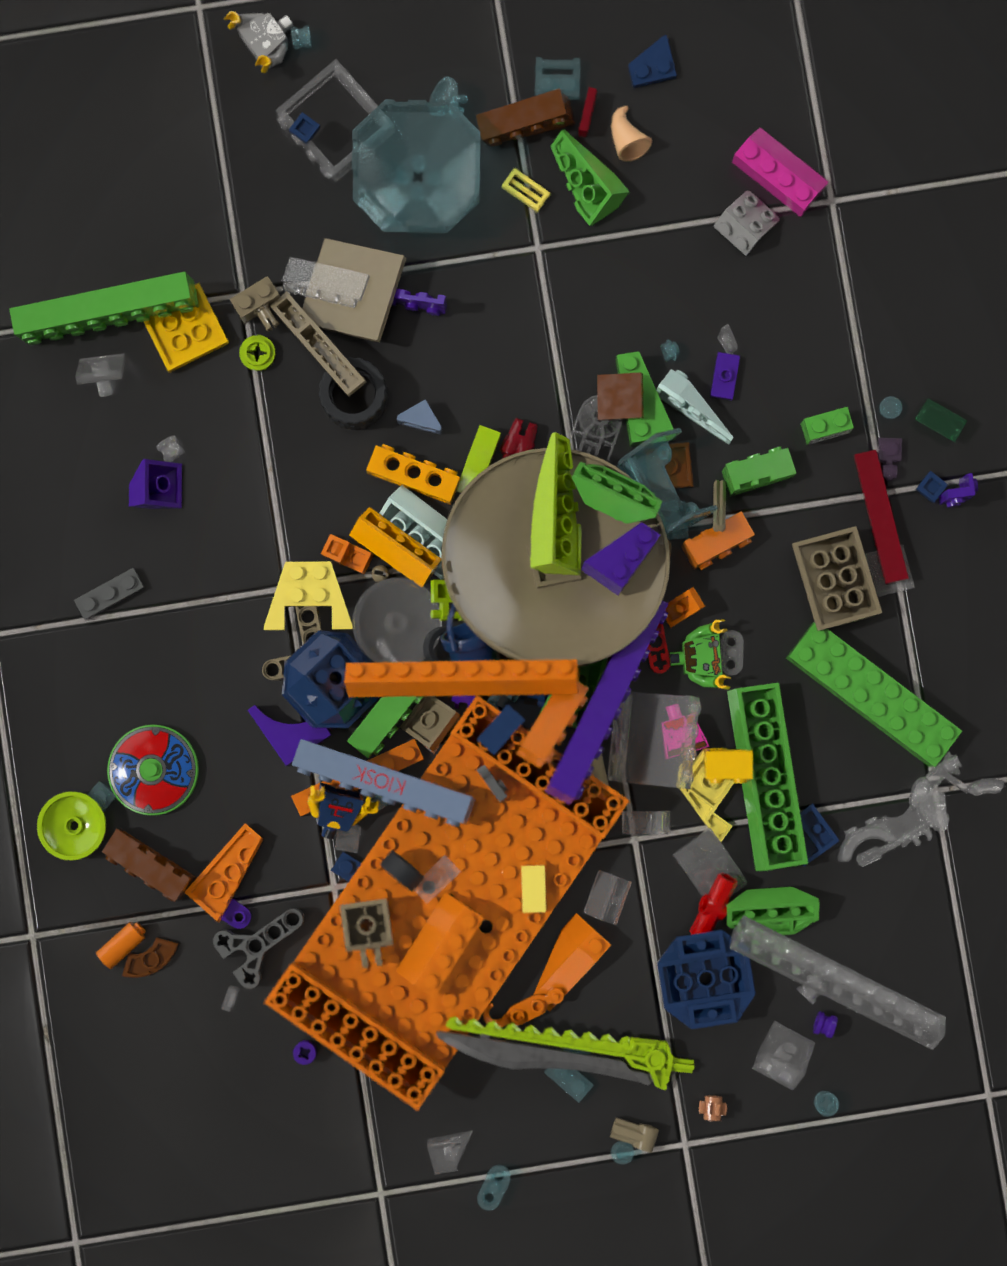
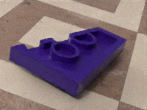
M403 289L396 290L392 306H396V304L405 305V308L411 311L423 309L427 310L426 313L434 316H439L440 313L445 314L447 308L445 295H438V298L434 299L428 293L419 292L413 296L411 292Z

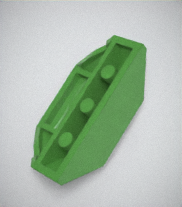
M580 462L572 476L586 505L626 524L655 518L663 502L656 498L654 493L645 485L605 466Z
M794 887L746 890L727 904V926L734 928L749 938L796 934L812 922L819 920V899Z

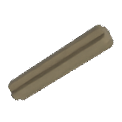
M716 480L714 482L713 530L715 532H723L726 519V482L724 480Z

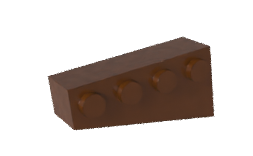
M560 88L476 115L482 141L487 146H498L505 141L516 140L525 136L576 124L570 100Z

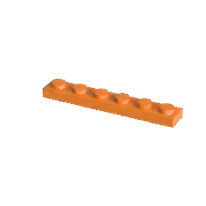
M412 739L367 760V762L398 772L424 760L416 740ZM333 779L331 783L321 782L340 787V782ZM320 783L314 785L315 790H319ZM311 787L291 796L300 817L310 813L308 798L311 794ZM353 787V790L356 791L360 789L357 787Z

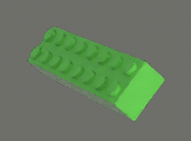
M180 272L9 308L14 335L29 345L41 343L42 339L58 340L62 339L63 335H82L85 333V330L90 329L101 331L107 329L106 326L113 324L118 327L128 324V321L137 320V322L148 321L151 316L168 317L172 315L171 312L175 311L187 313L193 311V307H199L194 280L186 272Z
M815 622L811 624L786 657L787 660L930 768L937 766L962 732L953 723L830 630L817 631Z
M779 683L729 690L727 695L736 750H752L753 779H747V783H742L755 869L756 871H767L808 864Z

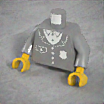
M233 11L228 12L224 20H231L228 28L234 29L236 25L239 26L237 27L239 35L257 59L255 66H262V73H266L268 68L282 63L289 44L284 33L294 27L287 15L276 22L270 13L237 14Z

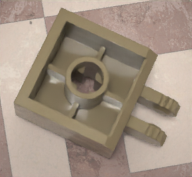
M388 899L340 905L346 952L360 950L363 968H368L369 960L366 949L375 948V962L377 966H381L382 955L380 947L394 945ZM365 918H368L369 922H373L369 932H366L365 928H361V923H364Z

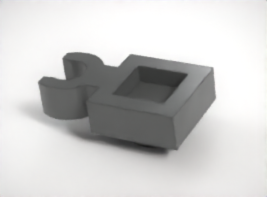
M485 765L477 769L498 801L501 802L507 797L505 792L508 789L502 780L496 781Z

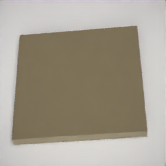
M325 238L302 309L320 329L380 343L406 257Z

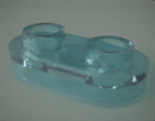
M494 1165L488 1171L478 1193V1204L484 1210H494L500 1204L510 1182V1172L507 1167ZM497 1172L503 1174L501 1180H497L494 1177ZM490 1193L494 1198L491 1201H487L485 1195Z

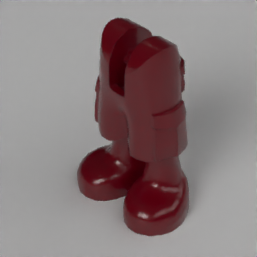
M515 418L508 435L504 437L501 444L500 452L503 454L501 459L519 452L535 449L534 441L537 433V424L530 422L525 431V436L519 434L522 431L523 420Z

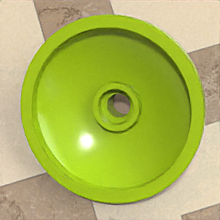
M64 792L54 796L43 806L37 821V832L42 845L50 854L64 860H78L89 856L100 846L106 832V819L100 805L90 796L80 792ZM74 821L78 823L76 830L71 828V824Z

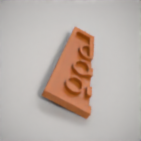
M245 823L184 893L217 922H220L263 838Z

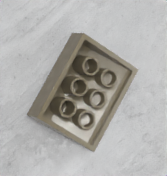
M856 526L792 543L817 631L856 622L882 613Z

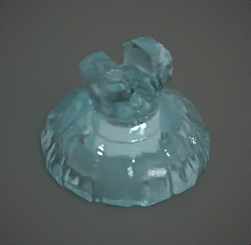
M449 76L444 77L438 82L434 88L435 90L432 92L429 102L430 114L439 117L452 110L455 115H462L464 108L460 107L458 103H466L468 98L466 95H458V86L453 78Z

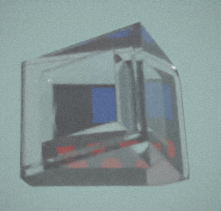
M361 825L351 826L347 832L337 830L335 850L358 853Z

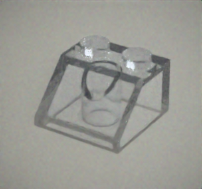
M774 1021L757 1053L752 1069L794 1090L805 1075L815 1042Z

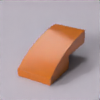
M332 534L329 535L321 552V555L364 575L374 555Z

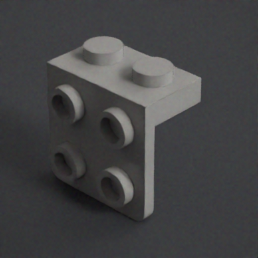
M746 191L723 212L714 227L747 256L758 241L777 224L779 217L752 192Z

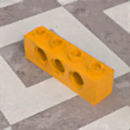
M388 445L375 446L366 469L368 474L399 486L403 485L407 489L451 505L460 481L456 471L445 468L444 471L436 468L435 463L424 460L423 463L416 461L415 456L403 452L402 455L395 453V449ZM391 460H396L400 463L399 468L394 471L389 470L387 465ZM418 468L421 473L417 478H410L408 476L409 470ZM432 476H439L442 481L438 486H431L429 479Z

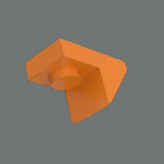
M694 587L668 603L665 611L668 612L666 621L670 628L705 607Z

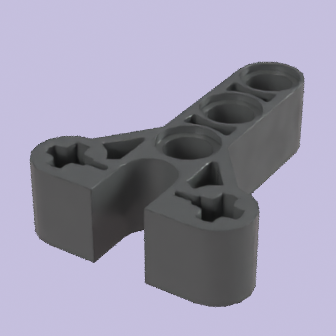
M292 908L255 934H234L228 929L219 931L214 935L213 944L223 959L236 950H243L246 953V962L236 969L233 974L244 988L252 989L259 985L262 980L261 967L266 951L301 927L305 921V916L300 909ZM290 913H296L299 916V923L297 925H292L288 922V915ZM272 926H277L280 929L281 934L279 938H272L270 936L269 930ZM221 935L223 937H229V940L227 941L228 946L227 944H220V941L222 940ZM254 939L259 940L262 944V949L259 952H255L251 948V942ZM247 972L249 974L254 973L256 975V977L254 978L255 983H253L252 981H246V978L248 977Z

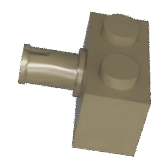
M268 276L230 298L232 305L244 324L258 316L266 331L273 330L268 321H271L274 328L279 325V322H277L269 308H271L270 305L280 295Z

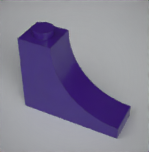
M257 705L248 709V712L286 766H290L293 763L301 739L320 745L333 736L330 732L333 728H312L307 722L284 724L269 718Z

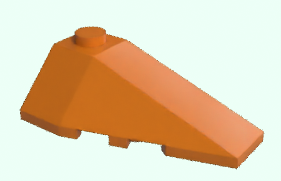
M576 913L561 929L533 995H547L551 988L559 987L563 990L565 996L606 952L611 944ZM549 1004L547 1010L550 1012L557 1004Z

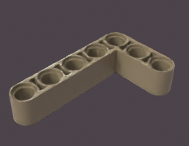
M317 606L295 607L303 644L307 641L310 634L322 630ZM308 611L313 612L314 620L310 623H305L303 615ZM290 656L266 661L262 667L263 675L271 681L283 680L284 663ZM276 664L279 667V672L276 676L271 677L268 674V668L270 665Z

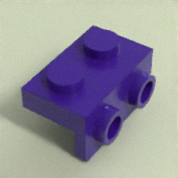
M968 473L959 479L960 488L948 489L939 496L940 505L947 504V507H956L976 495L975 492L978 491V483L976 478H973V474Z

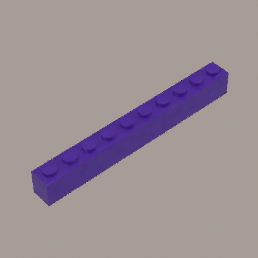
M662 601L655 616L645 630L628 646L610 657L547 786L546 793L568 804H571L574 799L578 800L584 790L581 784L584 778L589 779L594 769L590 765L593 759L598 760L603 747L600 745L603 739L607 740L613 730L610 724L613 719H618L622 711L619 705L622 700H627L632 690L629 688L631 680L635 682L641 671L638 666L640 662L644 663L650 653L647 647L649 643L653 644L659 634L656 628L658 624L663 625L668 615V612L665 611L668 603Z

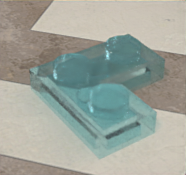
M565 1047L563 1049V1051L587 1055L591 1054V1052ZM547 1068L544 1071L547 1076L578 1103L594 1086L578 1070Z

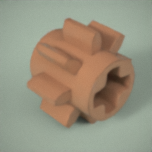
M705 1095V1101H699V1112L704 1114L705 1120L721 1121V1115H727V1104L722 1102L721 1096Z

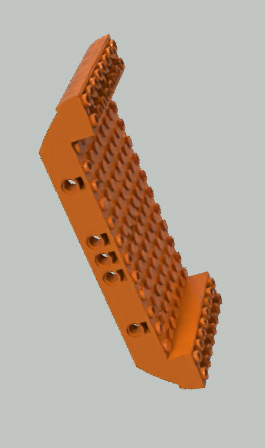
M476 696L452 730L450 737L420 779L475 798L467 825L460 823V826L457 827L446 823L447 818L439 816L438 820L425 816L426 811L418 808L416 812L404 809L403 803L295 961L290 964L264 1002L416 1110L420 1108L458 1050L436 1036V1032L440 1030L464 1035L469 1034L466 1031L452 1030L446 1027L447 1021L455 1016L464 1025L471 1019L478 1021L595 848L604 839L629 802L628 799L592 774L588 780L584 778L581 784L584 790L578 800L574 799L571 804L546 793L547 786L563 754L553 748L552 750L555 751V754L549 764L544 762L540 768L517 755V751L529 733L528 730L520 725L494 755L477 738L501 712L479 696ZM483 765L488 768L496 781L501 779L508 789L505 792L507 797L501 802L498 801L477 771ZM391 850L403 857L424 876V880L413 892L399 883L380 865ZM545 865L546 912L523 913L521 866ZM427 880L433 881L436 885V890L431 894L423 890V884ZM446 892L452 894L455 899L484 916L483 920H489L493 925V929L489 933H483L478 927L433 998L397 973L396 970ZM387 898L394 945L380 947L382 955L381 966H377L375 962V948L366 949L369 964L368 968H363L360 950L346 952L340 905ZM365 918L364 923H361V928H365L366 932H369L370 927L373 926V922H369L368 918Z

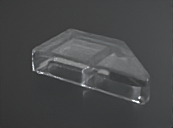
M729 324L721 328L718 340L726 353L732 354L736 352L738 345Z

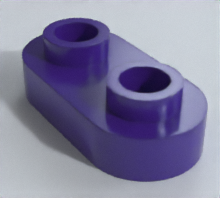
M232 898L222 920L234 928L241 929L249 925L252 915L246 906ZM237 913L243 915V920L240 922L235 918Z

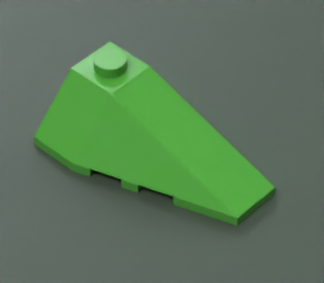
M561 130L551 148L560 170L565 172L569 182L566 185L569 191H572L576 199L574 204L577 211L588 225L592 226L616 210L629 191L611 170L567 131Z

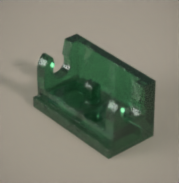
M926 398L915 419L953 442L956 441L967 422L966 419L929 398Z

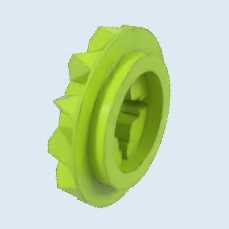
M261 335L248 337L242 343L239 353L242 363L247 368L255 371L266 370L270 364H273L276 355L273 343ZM259 344L261 352L265 354L260 355L257 362L255 356L251 353L256 351Z

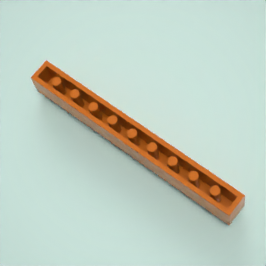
M577 659L346 663L344 683L349 697L578 694L579 670Z

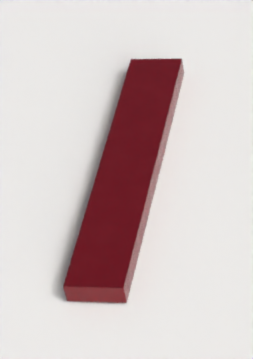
M877 450L854 454L885 585L908 580Z

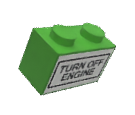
M848 407L808 417L801 422L807 445L850 433L854 428Z

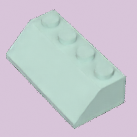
M401 485L388 498L379 514L442 559V542L447 519ZM442 560L434 572V575L441 580L444 579Z

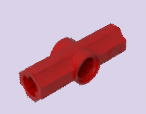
M723 872L718 874L709 894H704L699 902V913L690 929L691 934L713 931L718 920L725 918L728 901L738 883L735 878Z

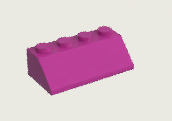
M761 128L744 142L732 160V163L800 217L829 183Z

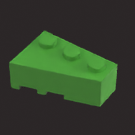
M776 447L769 450L768 454L760 455L758 453L742 461L736 460L727 463L722 470V474L730 497L794 477L797 473L789 449Z

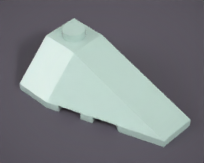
M671 369L657 387L660 399L727 444H730L733 436L692 383L687 380L688 376L679 370L675 372Z

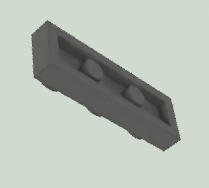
M131 568L78 597L74 602L84 620H88L143 590L145 587L136 570Z

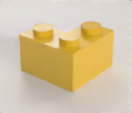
M704 748V777L709 779L710 783H724V779H733V783H747V779H753L752 750Z

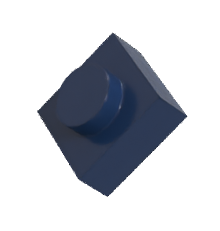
M302 112L289 128V132L308 145L321 127Z
M929 471L915 490L934 503L948 484Z
M343 851L331 871L349 882L362 863Z

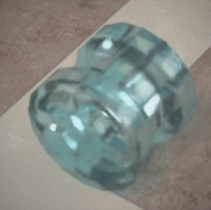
M304 26L302 29L291 27L294 50L304 46L312 48L309 26Z
M819 1092L814 1098V1106L820 1114L832 1116L837 1112L839 1102L831 1092Z

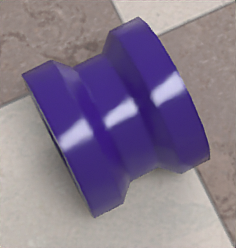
M819 1011L814 1022L813 1033H822L827 1038H832L837 1025V1016L832 1015L829 1017L824 1012Z
M310 1040L300 1041L293 1050L294 1059L301 1065L310 1064L317 1055V1047Z

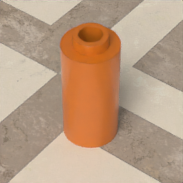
M130 921L96 952V955L106 967L112 969L145 939V929L138 922L134 924Z

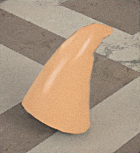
M628 106L618 108L613 114L611 123L612 136L619 159L633 161L643 156L650 149L652 139L629 123L626 119Z

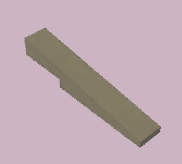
M285 292L270 305L276 315L348 396H351L366 383L363 377L288 292Z

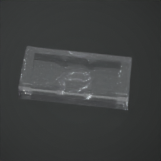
M444 855L423 875L424 880L415 891L428 904L461 871Z

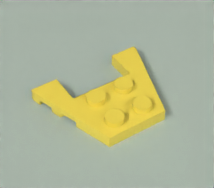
M331 561L285 562L264 624L265 631L285 630V607L332 606V630H353V625Z
M702 749L677 786L714 838L721 843L732 828V825L715 814L714 811L734 783L733 779H724V783H710L709 779L704 777V749Z

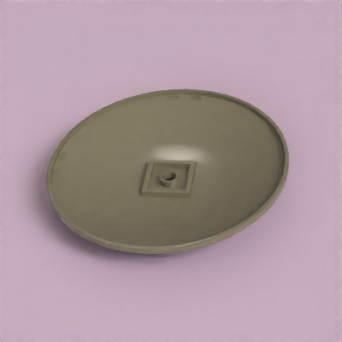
M547 448L519 452L497 461L479 473L462 491L452 507L447 519L442 542V569L448 593L456 610L469 628L489 646L512 659H577L578 667L601 661L621 651L633 642L651 622L662 602L667 587L670 567L669 545L662 520L657 512L655 518L628 524L623 523L586 505L576 487L573 490L574 502H578L579 511L575 513L577 524H581L582 530L581 568L584 561L641 522L660 534V537L619 596L582 570L581 575L545 574L531 568L530 562L532 517L538 478ZM571 450L573 468L570 469L571 476H573L579 463L584 462L586 464L605 466L632 479L622 470L601 458Z

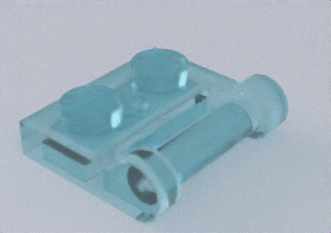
M536 57L535 96L560 88L569 99H579L580 58H573V60H542V57ZM542 69H573V75L542 74Z

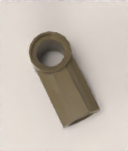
M616 1117L610 1137L633 1144V1147L652 1153L659 1130L646 1124L640 1123L638 1125Z

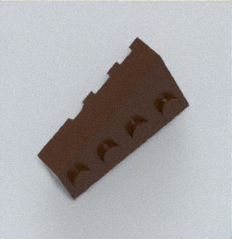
M121 828L115 830L102 851L107 855L105 857L106 860L114 865L119 863L125 867V872L133 877L138 876L144 880L143 883L154 890L157 889L163 893L164 897L173 902L183 899L186 894L184 892L196 878V876Z

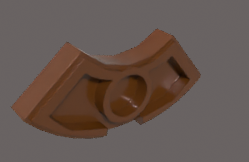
M157 937L152 947L146 952L140 954L129 953L122 976L131 978L144 977L159 971L173 958L179 943Z

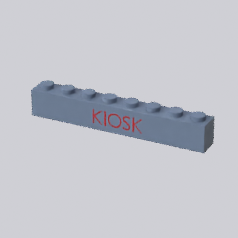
M302 739L292 763L293 766L298 767L297 772L308 776L311 775V772L319 774V780L331 783L332 779L339 781L340 787L351 791L353 787L362 789L360 794L372 798L375 794L383 796L382 801L395 805L396 801L404 803V809L416 812L417 808L426 811L425 816L438 820L439 816L447 818L446 823L457 827L460 826V823L467 825L475 802V798Z

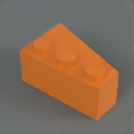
M741 511L725 520V530L723 532H715L712 527L692 539H687L681 547L693 569L695 570L699 567L703 570L712 565L711 560L719 556L720 559H723L732 554L731 549L739 546L741 549L752 543L751 538L755 534Z

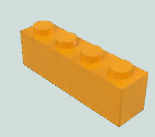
M370 507L358 518L349 534L358 543L362 544L421 588L432 577L442 560Z

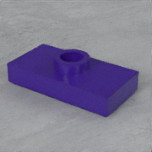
M717 353L710 397L733 400L740 359L739 355Z

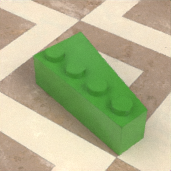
M424 696L381 697L347 742L367 758L373 754L377 756L385 746L382 744L387 737L389 739L392 738L399 729L396 727L401 720L405 721L412 713L411 707L415 703L418 704Z

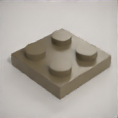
M424 696L416 704L412 713L401 724L400 728L434 752L460 714L435 696Z

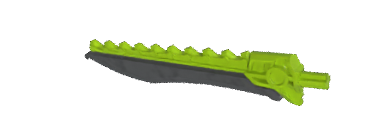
M456 1016L449 1018L446 1027L452 1030L479 1033L480 1036L440 1030L436 1032V1036L461 1052L481 1061L510 1069L555 1068L580 1070L640 1082L646 1085L653 1082L656 1087L662 1090L667 1089L666 1084L669 1082L671 1071L692 1073L694 1070V1060L674 1058L668 1042L662 1040L629 1038L626 1036L622 1037L619 1042H616L609 1034L603 1035L598 1040L591 1032L583 1033V1036L579 1038L572 1030L564 1031L565 1033L560 1036L552 1027L540 1033L533 1025L521 1031L514 1023L508 1024L505 1029H502L495 1021L488 1022L486 1027H483L476 1019L468 1020L469 1022L464 1025ZM491 1035L624 1057L633 1068L645 1070L648 1073L629 1069L622 1060L489 1039Z

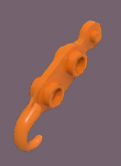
M554 987L549 990L547 995H532L511 1006L504 1016L498 1020L492 1019L489 1015V1011L493 1007V1004L490 1003L483 1012L484 1021L487 1024L488 1022L495 1021L500 1027L511 1023L515 1025L524 1024L545 1013L549 1004L562 1002L564 992L561 988Z

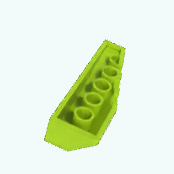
M556 432L551 434L537 483L532 517L531 568L545 574L581 575L582 530L581 524H577L575 513L579 511L578 502H574L573 490L576 489V485L570 474V469L573 468L570 439Z

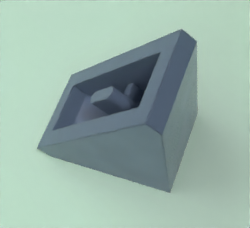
M426 400L397 416L398 424L441 435V425Z

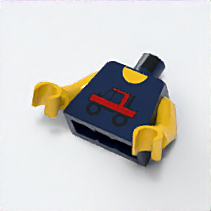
M320 782L319 790H315V787L311 786L308 805L311 815L316 818L317 824L324 827L321 835L327 839H334L337 830L347 832L351 826L356 825L369 813H377L379 801L377 800V802L372 803L371 797H367L364 803V798L360 791H351L343 787Z

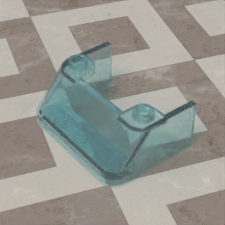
M680 428L655 433L622 457L617 464V468L634 481L645 485L654 493L656 498L663 501L658 514L667 536L698 523L718 509L717 505L699 509L693 502L682 505L664 466L672 458V451L668 442L682 432Z

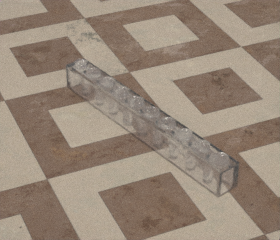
M743 916L734 928L730 943L731 949L932 1050L945 1036V1016L746 916Z

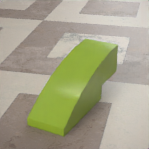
M482 425L479 426L465 463L457 492L462 493L479 473L490 466L501 437L500 432Z

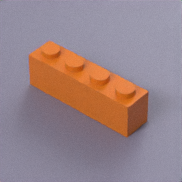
M579 682L578 694H552L516 754L538 768L544 762L549 764L555 754V751L552 750L554 745H560L565 738L566 733L563 730L566 725L571 727L577 718L574 712L577 707L582 709L588 697L585 694L589 688Z

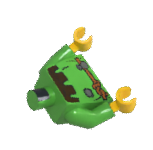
M715 620L713 623L700 626L688 634L685 641L682 642V652L669 653L670 666L683 665L684 675H688L691 681L702 687L730 689L729 686H724L723 684L725 679H731V677L722 675L719 634H715L727 631V629L721 630L719 628L720 622L725 620Z

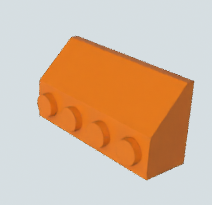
M445 892L396 972L434 998L483 921L484 916Z

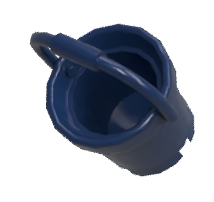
M452 604L447 618V631L440 637L443 648L446 652H449L451 660L501 661L500 652L481 640L466 623L453 627V618L457 610L454 604Z

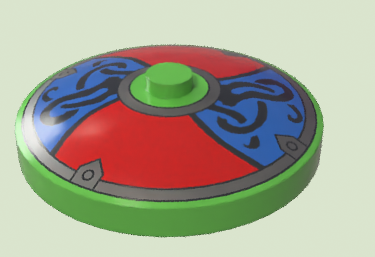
M161 725L141 726L126 733L115 744L108 760V781L116 798L128 809L144 815L166 814L183 805L193 793L199 775L197 755L190 742L176 730Z

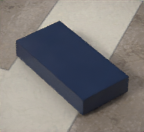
M507 705L477 740L495 755L525 719Z

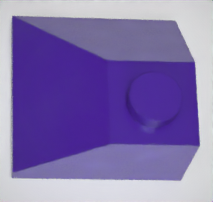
M143 459L129 484V507L146 509L182 508V464Z

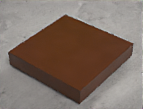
M643 373L597 375L599 421L644 419Z
M689 442L644 446L647 483L650 491L693 488Z

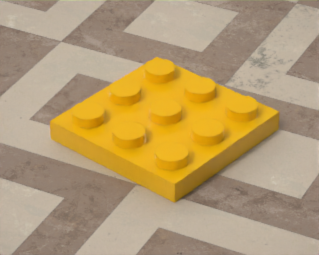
M199 283L195 284L199 307H193L191 312L181 313L180 311L171 312L172 315L168 317H158L156 315L151 316L148 321H143L169 373L229 344Z

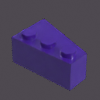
M641 522L584 561L581 570L619 596L657 543L660 534Z

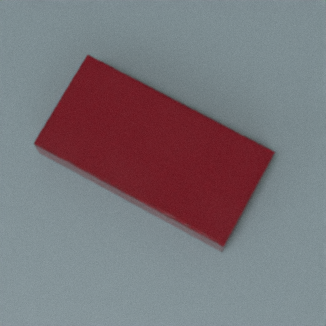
M589 87L579 127L578 136L586 138L588 135L597 97L596 88Z

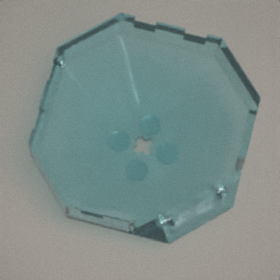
M385 99L353 129V201L383 232L448 233L480 203L481 133L449 100H440V102H427L426 100L395 102V100ZM416 172L417 174H419L422 172L423 181L414 182L413 173Z

